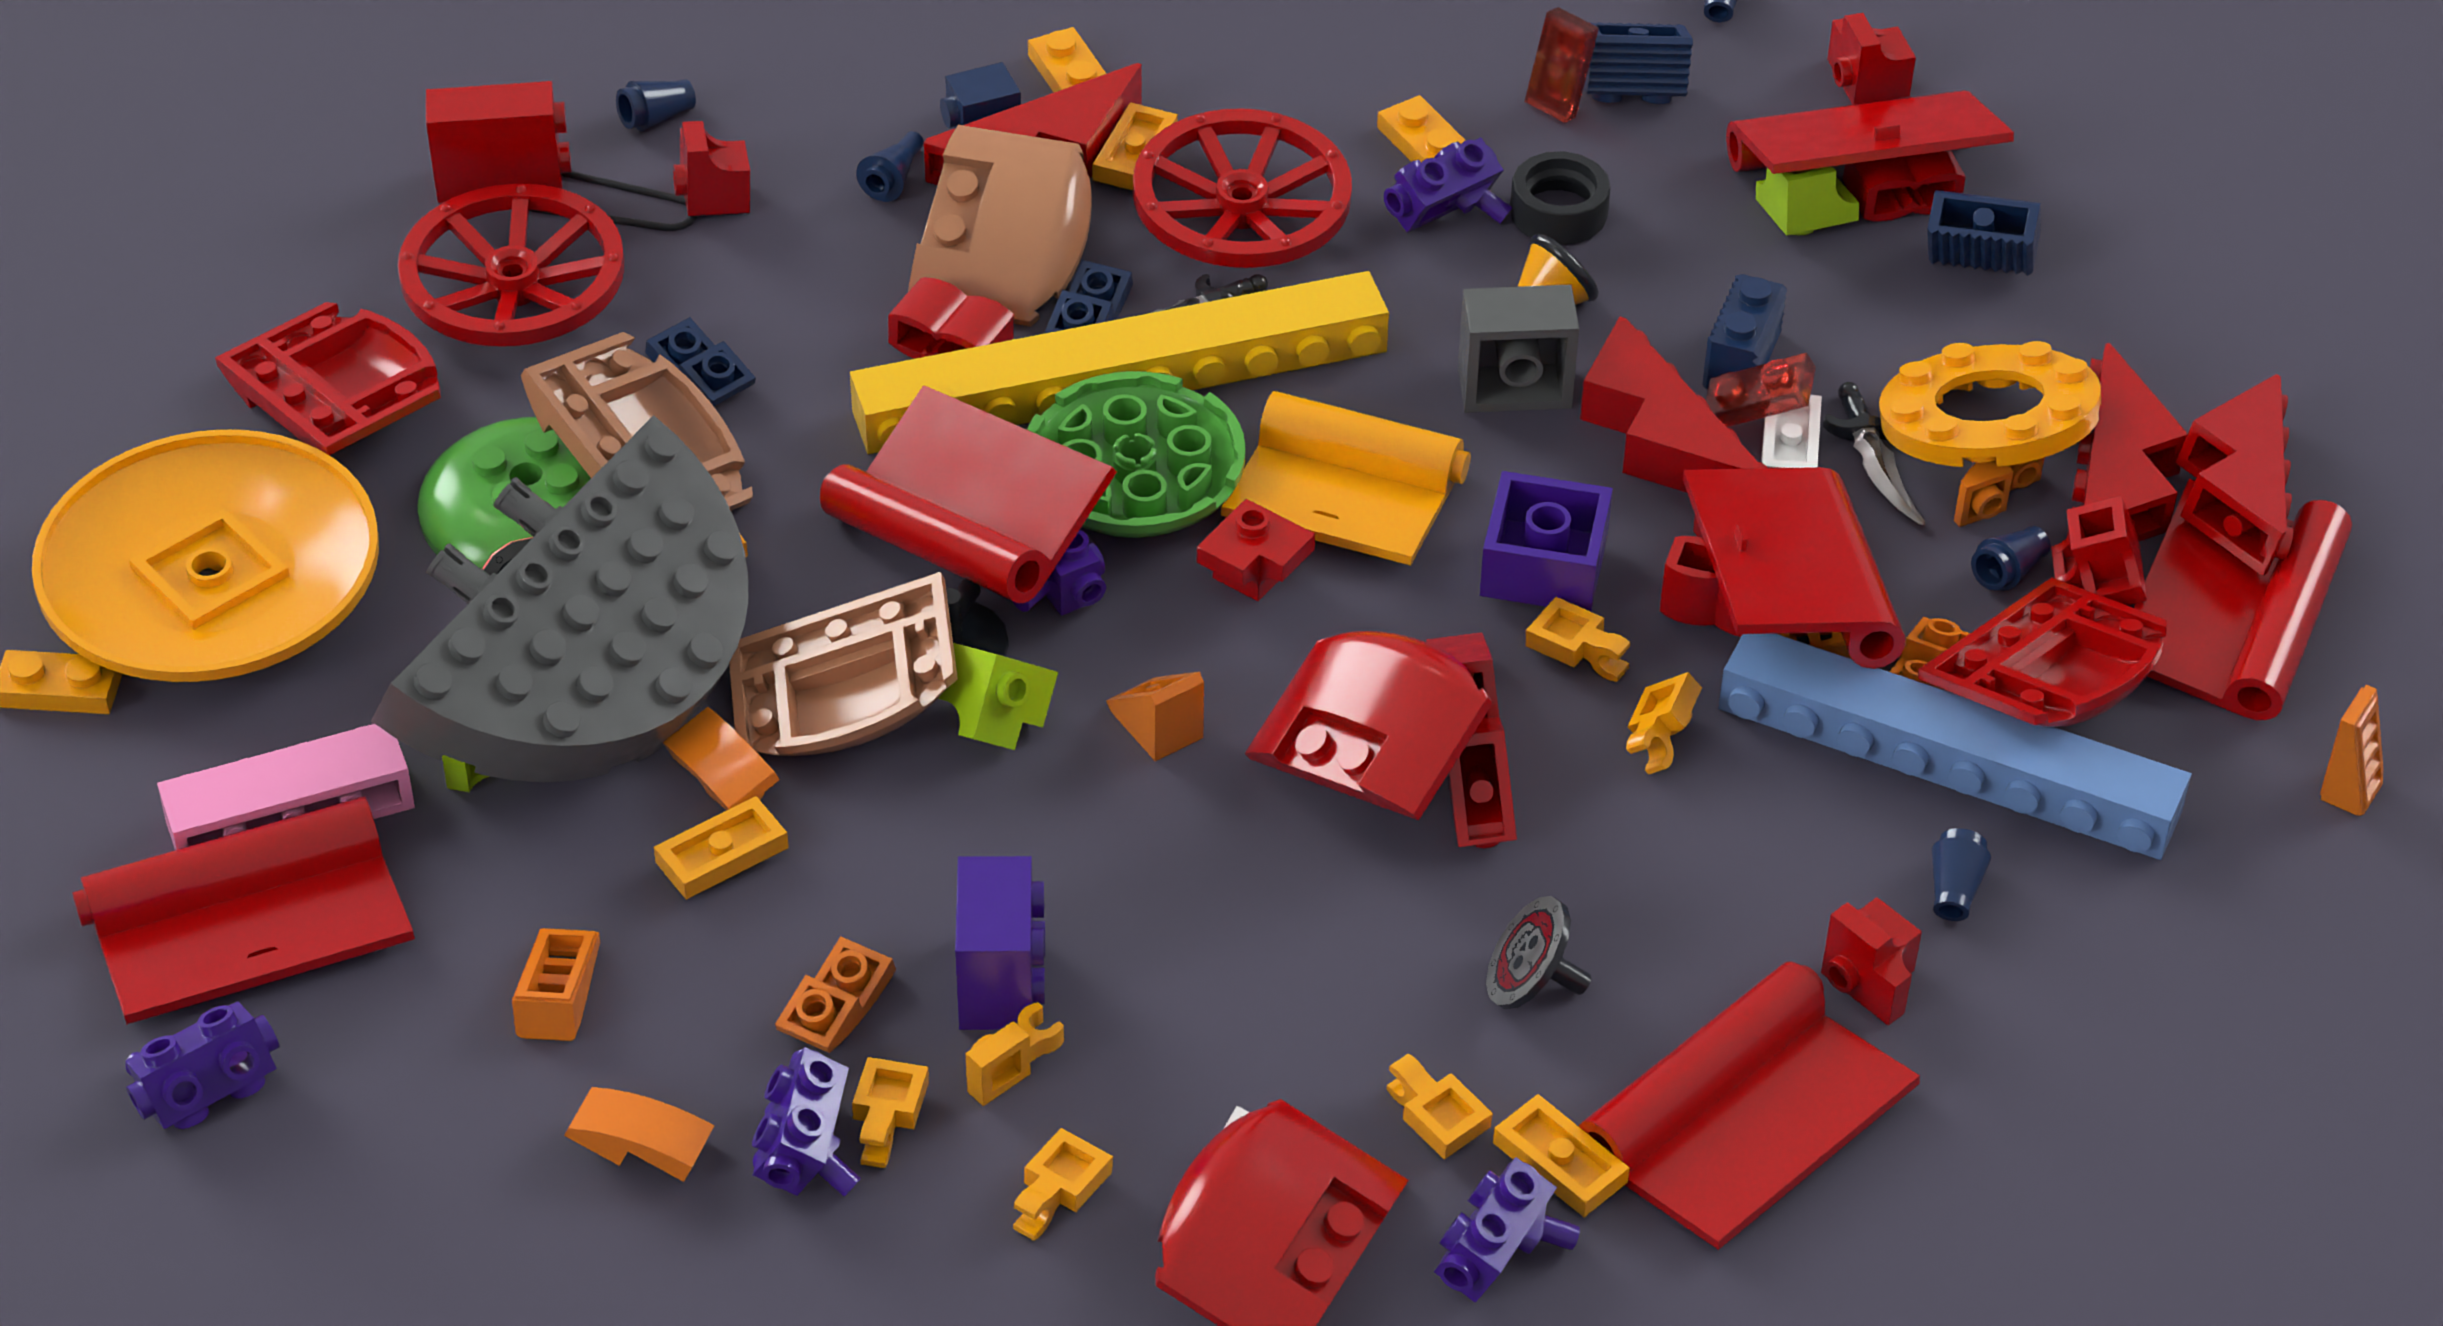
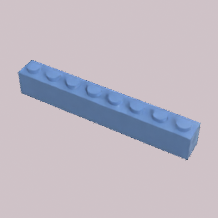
M1743 634L1723 670L1719 710L2158 860H2162L2183 811L2192 773L2055 727L2032 725L1957 694L1879 668L1861 667L1854 663L1852 659L1778 634Z

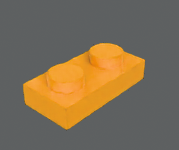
M1074 27L1054 31L1050 34L1028 40V56L1053 92L1107 74Z
M1420 95L1381 110L1377 115V128L1411 162L1420 160L1422 163L1427 158H1434L1440 150L1453 142L1462 144L1466 141Z
M1130 102L1092 164L1093 180L1133 190L1134 168L1140 152L1156 134L1177 122L1178 114Z
M6 650L0 665V708L110 714L123 674L100 666L80 654Z
M755 796L654 846L655 863L687 900L788 849V834L759 798Z
M1539 1094L1494 1128L1493 1144L1510 1158L1514 1159L1517 1157L1519 1160L1535 1168L1542 1177L1557 1187L1554 1194L1582 1217H1586L1628 1183L1629 1167Z

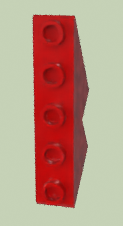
M1135 63L973 121L964 126L1079 144L1084 155L1082 160L1091 179L1093 176L1092 164L1129 103L1142 104V64ZM956 128L926 138L924 141L925 182L938 186L944 165L943 153Z
M1619 317L1584 379L1580 420L1626 434L1622 473L1687 493L1683 482L1684 470L1767 468L1764 463L1758 462L1741 444L1737 434L1732 429L1727 428L1710 410L1706 400L1702 396L1696 395L1683 381L1675 366L1670 362H1666L1650 345L1647 336L1641 330H1637L1627 318Z
M2107 343L2104 347L2102 360L2091 358L2089 367L2098 377L2101 386V405L2098 411L2099 421L2095 428L2079 442L2076 464L2086 465V470L2078 468L2076 470L2072 501L2082 503L2081 506L2122 496L2138 539L2142 541L2166 533L2171 522L2178 492L2166 478L2180 473L2181 466L2175 462L2188 433L2110 343Z
M2278 374L2273 375L2193 420L2175 462L2196 477L2180 516L2262 576L2268 573L2274 558L2284 560L2287 557L2293 539V528L2286 525L2292 503V494L2285 492L2291 467L2290 460L2284 459V452L2289 439V427L2283 426L2288 396L2282 394L2281 376Z
M1480 632L1426 639L1427 643L1446 651L1466 666L1474 675L1472 678L1478 690L1483 688L1493 702L1447 775L1458 847L1474 845L1479 848H1491L1500 842L1517 840L1505 732L1499 717L1493 659L1484 635Z

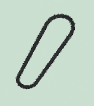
M575 171L562 173L563 177L686 205L685 197L675 196L672 193ZM530 210L532 212L553 214L545 211ZM608 215L614 224L662 231L685 229L697 219V216H689L681 222L672 224Z

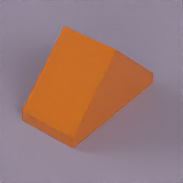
M1200 671L1154 677L1106 700L1112 714L1154 761L1203 739L1204 680Z

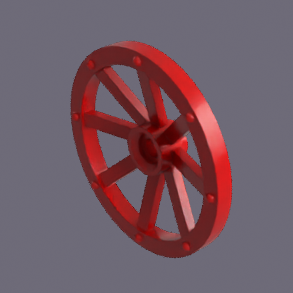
M1221 109L1181 119L1161 130L1145 145L1136 161L1133 174L1134 205L1137 214L1146 228L1159 241L1182 255L1204 263L1225 267H1267L1302 258L1324 246L1338 233L1346 221L1351 205V172L1346 159L1337 146L1324 134L1304 122L1264 110ZM1227 134L1261 136L1248 169L1233 170L1217 136ZM1199 140L1218 181L1215 183L1167 158L1182 147ZM1279 140L1302 150L1313 158L1269 182L1263 177ZM1325 173L1329 178L1333 191L1330 201L1276 199ZM1157 174L1206 199L1158 202L1152 188L1153 178ZM1220 216L1219 220L1206 235L1195 232L1175 220L1179 218ZM1266 216L1316 219L1304 228L1286 235ZM1235 228H1252L1264 240L1241 242L1226 239Z
M524 183L503 184L463 193L445 201L424 215L412 227L401 246L398 258V272L401 290L407 305L416 317L433 330L447 337L470 344L498 347L521 346L547 341L572 332L603 311L612 301L621 285L624 274V253L622 239L613 220L590 200L576 193L552 186ZM512 210L509 246H503L496 250L467 221L487 213ZM529 210L545 211L570 219L535 252L526 248ZM448 230H451L485 267L427 256L425 254L439 237ZM587 230L597 239L604 253L603 256L547 267ZM419 273L477 285L435 299L424 288L420 281ZM597 275L593 283L575 299L545 287L546 285ZM493 299L499 302L494 320L472 317L456 312ZM530 301L552 310L537 316L514 319L517 306H522Z

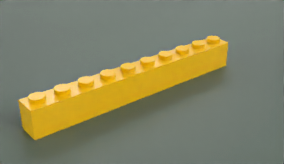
M1370 272L1354 273L850 371L852 412L867 454H873L881 450L923 385L1010 423L1020 425L1030 423L1035 414L1041 416L1055 403V394L1082 380L1103 374L1126 371L1161 373L1183 379V387L1197 390L1387 352L1389 311Z

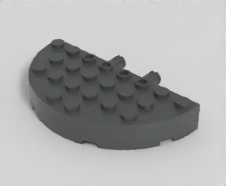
M654 415L563 508L559 506L555 509L532 492L517 477L513 478L510 484L506 485L496 498L493 507L514 520L533 538L498 574L494 572L490 576L467 559L465 555L450 543L445 546L444 550L439 552L426 573L453 591L467 605L390 683L371 719L374 724L399 741L432 758L441 760L442 756L446 755L455 760L475 765L474 772L481 775L513 781L562 782L608 774L612 767L634 759L639 762L664 747L663 742L696 716L723 675L738 647L748 607V571L745 551L737 524L727 501L714 479L684 442Z

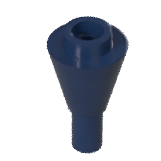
M910 131L898 144L862 159L856 169L857 181L862 190L876 200L889 202L897 199L902 193L912 158L924 145L922 136L915 131Z

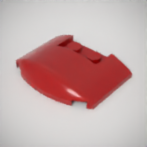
M325 302L215 357L218 368L249 408L256 405L259 406L300 441L321 450L327 455H331L441 398V389L434 360L427 348L410 331L382 315L362 308L357 315L351 318L337 317L339 313L338 304Z
M2051 577L1919 668L1918 679L2032 725L2043 727L2075 725L2105 713L2130 695L2141 684L2162 654V638L2166 637L2167 620Z
M1380 631L1341 633L1317 640L1251 742L1245 755L1250 760L1419 820L1493 702L1483 688L1478 690L1472 678L1474 675L1466 666L1446 651L1432 644L1408 636Z
M1279 1099L1270 1102L1266 1107L1249 1112L1224 1128L1200 1151L1186 1170L1169 1202L1160 1227L1158 1242H1162L1164 1267L1158 1266L1155 1272L1156 1287L1217 1326H1317L1409 1180L1284 1100Z

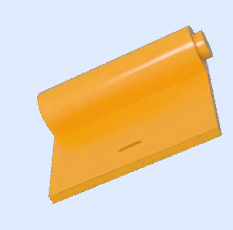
M1273 391L1266 402L1262 414L1258 446L1245 466L1241 479L1232 495L1221 506V516L1227 517L1245 499H1248L1315 533L1316 541L1411 566L1454 484L1464 483L1470 466L1471 453L1464 451V442L1461 438Z

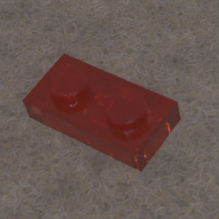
M1559 7L1546 12L1524 102L1564 123L1576 118L1599 28Z
M1803 353L1784 359H1775L1769 363L1744 370L1727 372L1710 379L1706 402L1710 410L1726 427L1806 407L1809 405L1816 366L1808 354Z

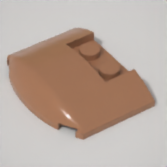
M958 125L943 153V169L921 244L917 243L908 292L920 278H936L953 284L967 296H981L999 302L1014 314V324L1031 327L1040 319L1039 313L1035 312V310L1053 295L1058 299L1061 291L1066 289L1077 269L1087 242L1091 221L1092 193L1090 178L1082 160L1084 159L1080 145L1076 143Z
M621 332L523 370L521 379L541 429L544 433L554 430L590 478L654 415L673 431L696 455L714 479L727 501L730 511L748 504L753 498L752 486L742 490L739 470L743 467L745 461L732 433L717 410L698 387L661 354L655 362H652L648 358L628 349L635 339L631 335Z
M938 572L741 638L729 662L735 731L759 753L775 756L818 755L840 751L877 739L898 729L921 714L958 679L946 584L942 573Z

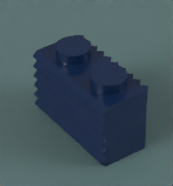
M1601 22L1585 23L1580 83L1586 94H1592L1594 100L1605 103L1620 102L1622 95H1642V100L1654 104L1670 103L1672 96L1686 97L1688 94L1687 86L1689 84L1688 77L1690 75L1689 67L1691 65L1690 58L1692 55L1693 39L1686 27L1680 24L1653 25L1648 23L1644 25L1640 23L1613 24L1609 22L1604 24Z
M1935 190L1927 228L1928 259L1932 264L1940 261L1943 266L1948 262L1953 267L1960 263L1963 268L1971 265L1974 270L1980 266L1985 271L1989 268H1992L1995 272L2002 269L2005 273L2013 270L2016 275L2023 271L2028 276L2034 271L2039 244L2041 203Z
M1745 274L1735 276L1732 288L1729 289V295L1726 296V302L1723 303L1720 315L1717 316V321L1714 323V328L1708 337L1702 382L1705 389L1746 400L1754 396L1782 331L1784 302L1787 298L1785 295L1788 290L1783 284Z

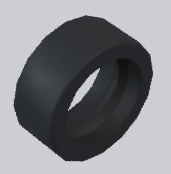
M1544 152L1529 157L1517 167L1512 178L1510 199L1512 221L1527 236L1532 238L1535 234H1544L1554 239L1560 245L1576 244L1591 239L1603 229L1608 217L1611 190L1608 174L1595 161L1584 155L1571 152ZM1549 190H1564L1576 193L1585 198L1586 201L1576 205L1557 206L1545 203L1535 198L1534 195Z

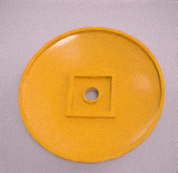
M196 431L173 435L132 448L93 469L75 483L52 508L40 529L32 555V577L40 609L50 627L62 641L88 660L107 669L148 680L167 682L219 680L258 671L285 661L314 645L338 627L354 610L371 583L379 554V533L373 506L360 482L347 468L321 450L298 440L260 431ZM207 568H210L215 571H220L219 573L210 576H203L198 574L202 570Z

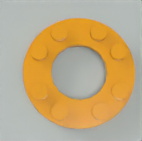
M2033 341L2023 345L1999 344L1974 347L1967 343H1954L1945 346L1941 354L1921 361L1909 362L1899 368V373L1887 383L1880 396L1881 427L1885 437L1893 446L1923 461L1954 467H1963L1964 459L1976 463L1996 460L1997 467L2021 464L2061 452L2086 437L2099 421L2098 411L2101 405V386L2098 377L2084 360L2052 350L2051 345L2046 342ZM1975 381L1987 388H2005L2019 382V389L2036 388L2043 394L2040 403L2031 410L2002 420H1962L1945 414L1936 406L1937 403H1943V395L1950 390H1973V382Z

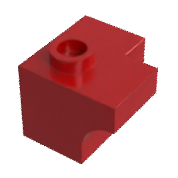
M1864 13L1845 15L1842 19L1832 21L1827 60L1832 67L1836 85L1843 87L1852 105L1910 97L1916 56L1898 26L1884 29L1872 28Z
M703 121L682 122V128H680V164L673 165L675 196L684 195L688 216L750 213V166L745 140H718L708 134L704 128Z
M2122 496L2067 509L2069 536L2061 543L2051 546L2055 579L2127 606L2147 601L2140 543Z
M1245 499L1197 546L1196 563L1212 570V578L1259 602L1278 581L1283 582L1315 550V533Z
M1878 897L1859 910L1846 902L1830 915L1821 973L1827 977L1834 988L1850 995L1889 1026L1905 1014L1912 978L1911 973L1915 971L1922 931Z

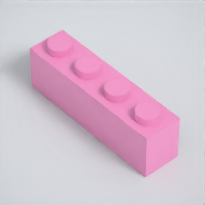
M376 724L358 727L346 732L303 742L157 783L166 824L175 850L365 796L373 819L415 808L409 770L399 742Z

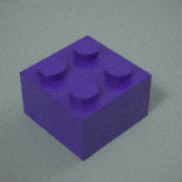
M1502 471L1483 547L1479 596L1545 607L1555 597H1558L1591 612L1608 537L1613 488Z
M1032 856L958 857L955 957L959 1030H1000L1012 1021L1018 1024V1015L1026 1006L1037 1002L1045 1004V968H1033V965H1044L1045 920L1033 921V918H1044V881H1032Z

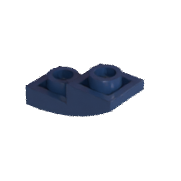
M1082 260L1069 291H1061L1044 333L1117 320L1133 286L1132 272Z
M691 317L646 340L645 353L653 362L661 354L685 374L713 406L755 384L756 377L724 341L714 345Z

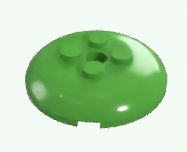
M1144 371L1114 372L1077 382L1055 394V403L1041 416L1035 414L1027 429L1110 465L1117 471L1082 525L1085 529L1110 536L1126 538L1153 537L1176 532L1194 525L1217 511L1228 500L1238 485L1244 471V433L1236 416L1229 407L1211 392L1204 397L1195 391L1183 387V379L1161 373Z
M520 417L492 423L456 441L429 468L418 497V517L421 531L426 542L436 555L450 543L465 555L467 559L482 569L492 553L510 541L533 537L514 520L493 507L496 498L506 485L510 484L513 478L517 477L532 492L555 509L559 506L563 508L591 478L554 430L543 432L536 417Z

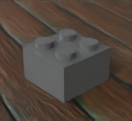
M1571 285L1463 289L1458 374L1464 413L1572 408L1579 324Z

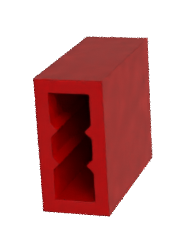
M552 81L426 89V127L438 203H443L469 191L494 185L524 183L563 189L562 173L572 172L569 141L559 142L558 133H567L566 110L564 101H554Z

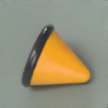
M1544 234L1532 236L1530 240L1531 247L1518 287L1571 285L1575 305L1586 301H1595L1599 295L1597 285L1582 264L1568 250L1549 236Z

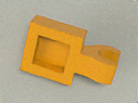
M1555 597L1526 629V647L1573 668L1582 658H1585L1601 677L1617 682L1629 669V663L1620 658L1629 649L1630 642L1621 635L1604 632V617L1561 598Z
M1689 672L1645 687L1627 726L1632 734L1627 740L1626 750L1630 754L1645 749L1648 750L1649 761L1645 767L1648 775L1667 769L1672 764L1674 750L1670 736L1684 729L1692 719V709L1702 687Z
M1039 1002L1032 1003L1022 1009L1018 1015V1024L1012 1021L995 1034L983 1036L973 1045L971 1050L965 1053L967 1092L982 1106H985L1031 1074L1030 1063L1044 1054L1056 1051L1063 1044L1064 1025L1060 1021L1054 1023L1048 1029H1035V1027L1043 1023V1006Z
M1406 1054L1389 1066V1071L1396 1079L1387 1084L1386 1089L1394 1100L1404 1106L1402 1119L1444 1160L1491 1128L1493 1113L1452 1073L1436 1082L1426 1072L1421 1063L1410 1054Z
M867 1057L852 1102L853 1120L864 1121L859 1138L860 1143L865 1144L860 1159L861 1165L886 1168L892 1150L895 1127L914 1130L929 1085L927 1066Z
M1060 1128L1024 1167V1184L1029 1187L1024 1189L1014 1202V1209L1023 1214L1013 1224V1229L1035 1241L1045 1232L1060 1204L1077 1212L1111 1175L1113 1156Z

